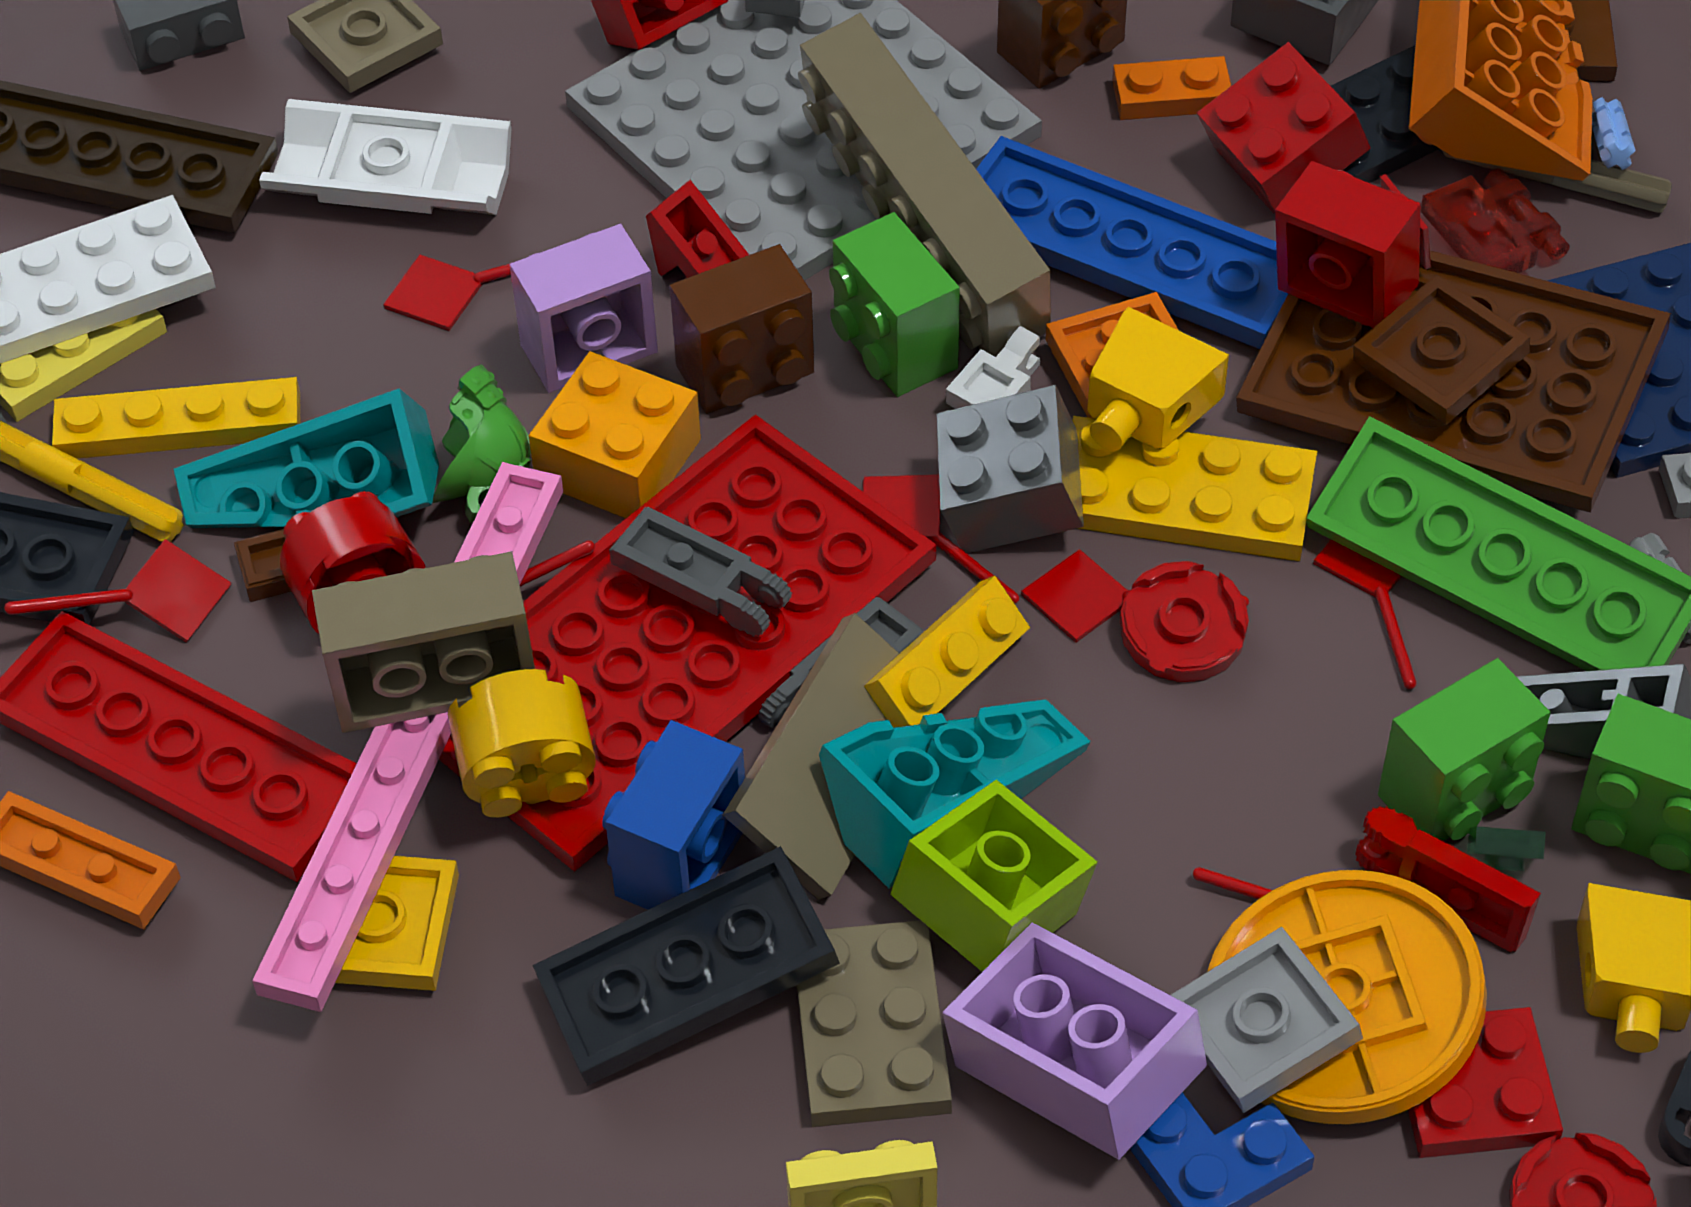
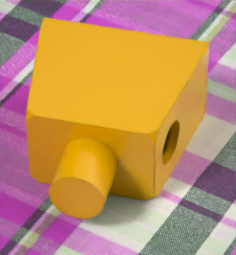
M1127 307L1094 365L1089 378L1087 411L1092 418L1096 419L1090 426L1092 438L1098 445L1109 451H1118L1130 436L1155 449L1167 447L1223 398L1229 354L1135 309Z
M1588 883L1577 919L1584 1008L1592 1016L1617 1020L1615 1041L1622 1049L1635 1053L1653 1051L1659 1044L1660 1028L1674 1031L1684 1029L1691 1012V900Z

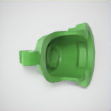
M482 364L475 366L459 379L457 389L460 391L449 404V410L453 418L450 422L449 430L442 438V445L455 458L441 478L433 497V503L467 496L465 514L469 522H474L480 509L479 501L485 499L502 462L529 468L532 462L527 431L514 412L506 405L507 399L504 397L502 389L497 388L498 382L494 379V374L488 372Z

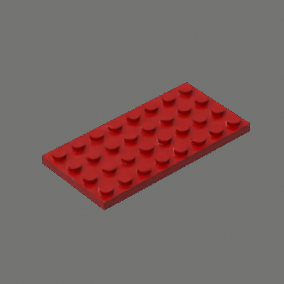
M753 415L597 541L593 552L571 562L523 601L535 669L546 670L548 681L564 684L563 675H566L577 683L596 763L592 773L586 779L588 790L582 797L564 803L547 800L528 805L526 802H522L520 810L508 817L575 872L608 844L607 830L602 826L606 807L617 791H626L635 777L636 764L641 751L649 741H658L670 720L726 742L759 713L766 698L771 693H774L791 676L790 671L834 633L842 618L853 613L857 614L875 597H880L885 602H888L936 561V544L759 416ZM648 506L750 556L753 563L769 570L780 578L782 577L783 581L787 582L788 587L791 588L792 595L784 607L774 609V607H769L766 603L762 604L754 600L742 586L736 593L747 597L749 601H754L757 605H761L760 607L766 610L765 612L769 615V620H771L770 625L762 635L760 634L759 637L757 635L752 636L743 630L740 631L732 627L721 614L715 616L611 564L610 548L641 511ZM450 734L439 760L460 777L452 735Z

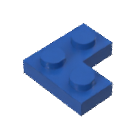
M1183 1092L1130 1148L1131 1152L1172 1207H1248L1311 1171L1315 1158L1274 1103L1265 1106L1214 1135Z

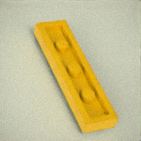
M297 377L54 399L52 446L80 459L244 444L301 423L300 390Z

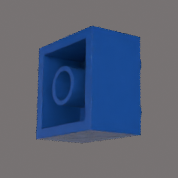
M670 720L657 742L651 740L645 745L636 764L635 777L625 792L617 791L612 796L602 821L603 828L607 830L609 846L607 863L612 869L616 897L649 910L718 875L743 834L723 816V813L745 779L742 748L673 720Z

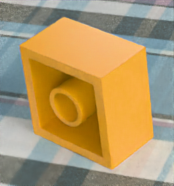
M589 351L528 435L533 469L561 475L563 494L627 518L673 481L701 440L698 394L689 388Z

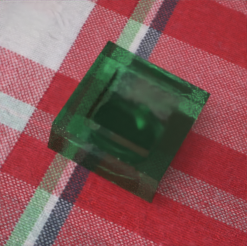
M1478 826L1470 827L1467 854L1484 855V863L1495 869L1525 871L1526 858L1544 859L1546 832Z

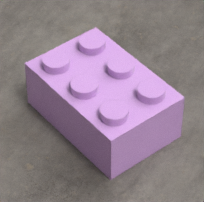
M1033 922L942 1012L957 1068L1118 1160L1207 1066L1197 1009Z

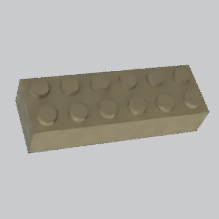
M861 12L800 44L803 70L798 72V78L807 97V102L802 105V110L808 124L815 134L819 136L825 133L833 144V156L841 171L847 177L855 175L863 186V198L875 218L879 219L895 212L960 287L959 335L966 346L970 349L978 347L979 350L982 349L996 357L1019 326L1038 336L1044 335L1046 333V324L1051 323L1050 269Z

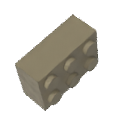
M512 551L491 556H476L469 560L424 569H409L402 573L368 580L347 581L336 586L312 590L322 654L342 733L446 713L456 698L459 708L472 699L470 687L481 680L505 672L535 669L526 613Z

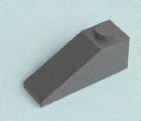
M1685 664L1516 676L1551 712L1543 740L1544 749L1591 759L1618 693L1691 719V676Z

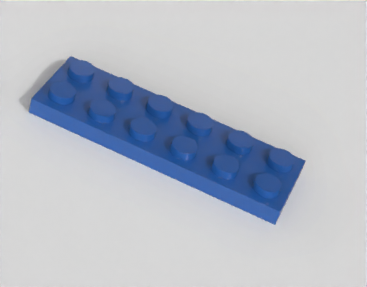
M1000 136L976 168L1046 265L1132 299L1157 292L1168 313L1261 349L1288 293L1278 290L1276 241L1003 136Z

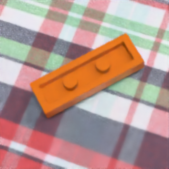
M8 791L0 801V867L143 930L181 878L176 863Z

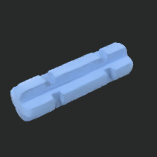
M1601 97L1593 102L1595 111L1592 113V129L1600 157L1605 167L1610 168L1618 165L1621 170H1624L1632 164L1630 155L1636 151L1625 113L1620 101L1614 99L1606 102Z

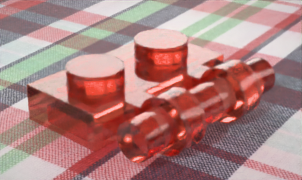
M1494 169L1485 177L1484 185L1488 188L1486 190L1471 175L1427 193L1422 197L1420 212L1462 259L1520 273L1535 266L1538 250L1542 249L1552 261H1556L1564 257L1570 249L1569 243L1560 235L1561 226L1548 212L1541 213L1530 201L1531 193L1519 179H1510L1502 169ZM1509 216H1513L1517 223H1514Z

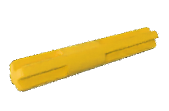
M0 421L1 462L101 512L130 517L134 529L160 542H163L164 539L171 542L176 534L181 533L184 524L182 523L183 514L179 509Z

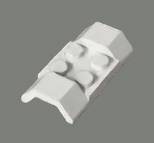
M288 99L285 107L284 144L274 172H262L259 179L262 189L273 192L318 196V201L323 203L432 214L433 207L444 210L497 215L509 175L511 121Z

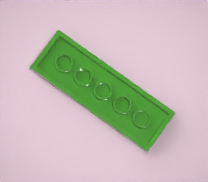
M1370 416L1306 517L1308 528L1585 671L1668 665L1691 627V576Z

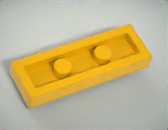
M996 576L980 581L868 681L864 687L886 719L890 721L893 728L918 725L923 715L940 712L1030 629V626Z

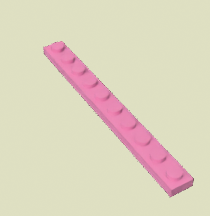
M502 462L454 563L469 560L476 556H491L512 551L520 585L563 493L561 475ZM448 712L374 727L252 980L258 996L322 1012L449 739L451 731Z

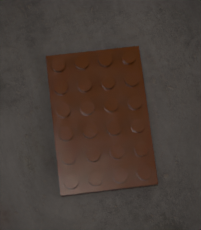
M1430 250L1431 267L1425 270L1419 262V284L1410 297L1437 274L1531 337L1530 353L1451 422L1445 425L1353 361V345L1373 328L1291 294L1287 295L1236 397L1238 413L1352 445L1370 416L1529 496L1591 513L1669 330L1671 314Z

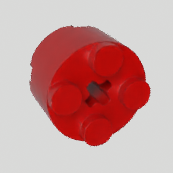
M358 492L351 497L323 504L311 512L299 513L293 516L284 527L283 534L286 540L281 550L280 569L310 625L318 634L312 590L336 586L347 581L357 582L398 574L414 568H426L424 561L392 510L380 502L378 497L372 492Z

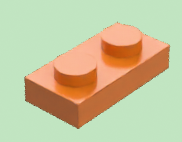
M1225 56L1113 65L1112 82L1120 120L1195 115L1231 86Z

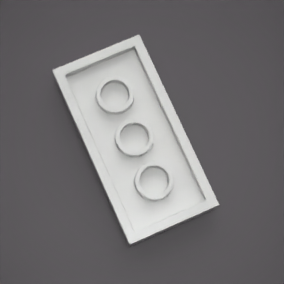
M170 195L1 253L0 364L216 288L212 271L174 196Z

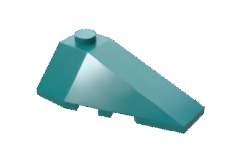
M398 388L174 468V474L185 523L190 528L285 527L286 523L299 513L311 512L323 504L351 497L363 491L375 494L380 502L392 510L396 517L431 506L438 476L439 461L426 410Z
M1044 699L980 708L976 717L946 721L942 713L923 715L918 725L893 728L889 720L869 722L822 745L819 757L844 844L888 888H891L894 885L910 839L996 779L1022 799L1084 753L1091 741L1049 701Z

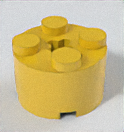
M524 669L505 672L481 680L471 686L472 699L460 708L457 698L450 705L447 715L464 793L470 799L481 803L484 815L497 818L505 817L520 810L522 802H526L528 805L547 800L564 803L576 800L587 792L586 779L592 773L596 759L579 687L572 678L563 675L564 684L548 681L546 670Z

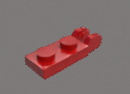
M1381 806L1378 808L1372 807L1371 811H1367L1362 826L1364 827L1363 833H1366L1367 836H1364L1363 840L1360 839L1355 852L1357 856L1356 861L1360 863L1359 866H1363L1365 871L1370 870L1406 879L1429 890L1449 905L1470 931L1509 952H1516L1527 937L1541 895L1540 892L1458 850L1456 847L1420 829L1417 830L1413 818L1402 812L1397 813L1395 809H1389L1388 806L1385 808Z

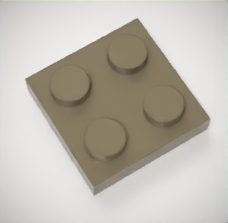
M318 0L287 16L290 33L349 93L443 45L441 28L412 0Z

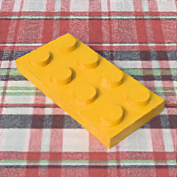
M1073 416L1072 421L1077 429L1084 527L1078 529L1293 561L1301 560L1317 451L1191 432H1183L1167 447L1158 449L1130 436L1118 451H1109L1098 445L1091 436L1090 426L1096 419Z

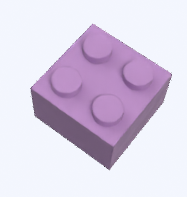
M622 224L588 234L577 240L541 253H535L509 264L520 345L548 393L565 386L589 351L623 364H628L658 352L651 271Z

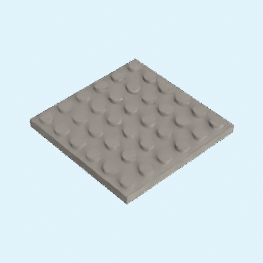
M729 0L565 90L567 107L663 196L669 197L691 179L749 255L780 244L804 281L833 264L832 240L877 220V218L869 210L862 195L863 186L856 176L847 177L839 168L833 156V144L825 133L819 136L815 134L804 116L802 105L807 102V97L798 78V72L803 70L800 44L861 12L975 169L1000 136L1028 145L1041 137L1042 120L897 0H805L801 17L746 12L745 0Z

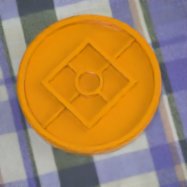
M1338 870L1318 873L1289 882L1272 890L1248 907L1231 924L1214 951L1208 971L1278 928L1283 927L1360 1024L1362 1040L1261 1102L1265 1105L1274 1103L1281 1113L1294 1118L1324 1124H1356L1384 1119L1404 1112L1434 1095L1457 1074L1471 1055L1484 1024L1487 1005L1486 981L1480 953L1471 932L1456 912L1438 896L1411 881L1394 875L1364 870Z

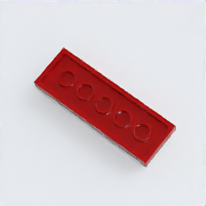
M63 611L55 617L0 677V724L295 882H298L303 876L357 764Z

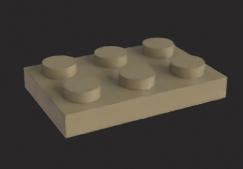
M921 920L824 929L835 949L840 964L797 984L811 1126L819 1127L952 1114V1097L929 927Z

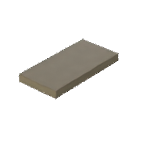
M856 613L846 616L840 621L723 813L727 820L765 853L781 846L800 884L818 900L833 894L855 856L843 842L819 752L822 745L869 722L887 720L864 685L899 655L890 644Z

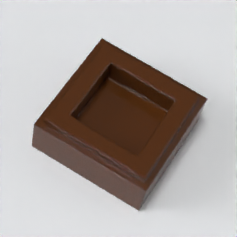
M284 529L233 542L250 602L292 592L280 569L281 550L286 540L283 534Z

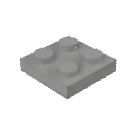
M1283 927L1273 931L1170 995L1198 1010L1207 1065L1243 1113L1363 1039L1360 1024Z

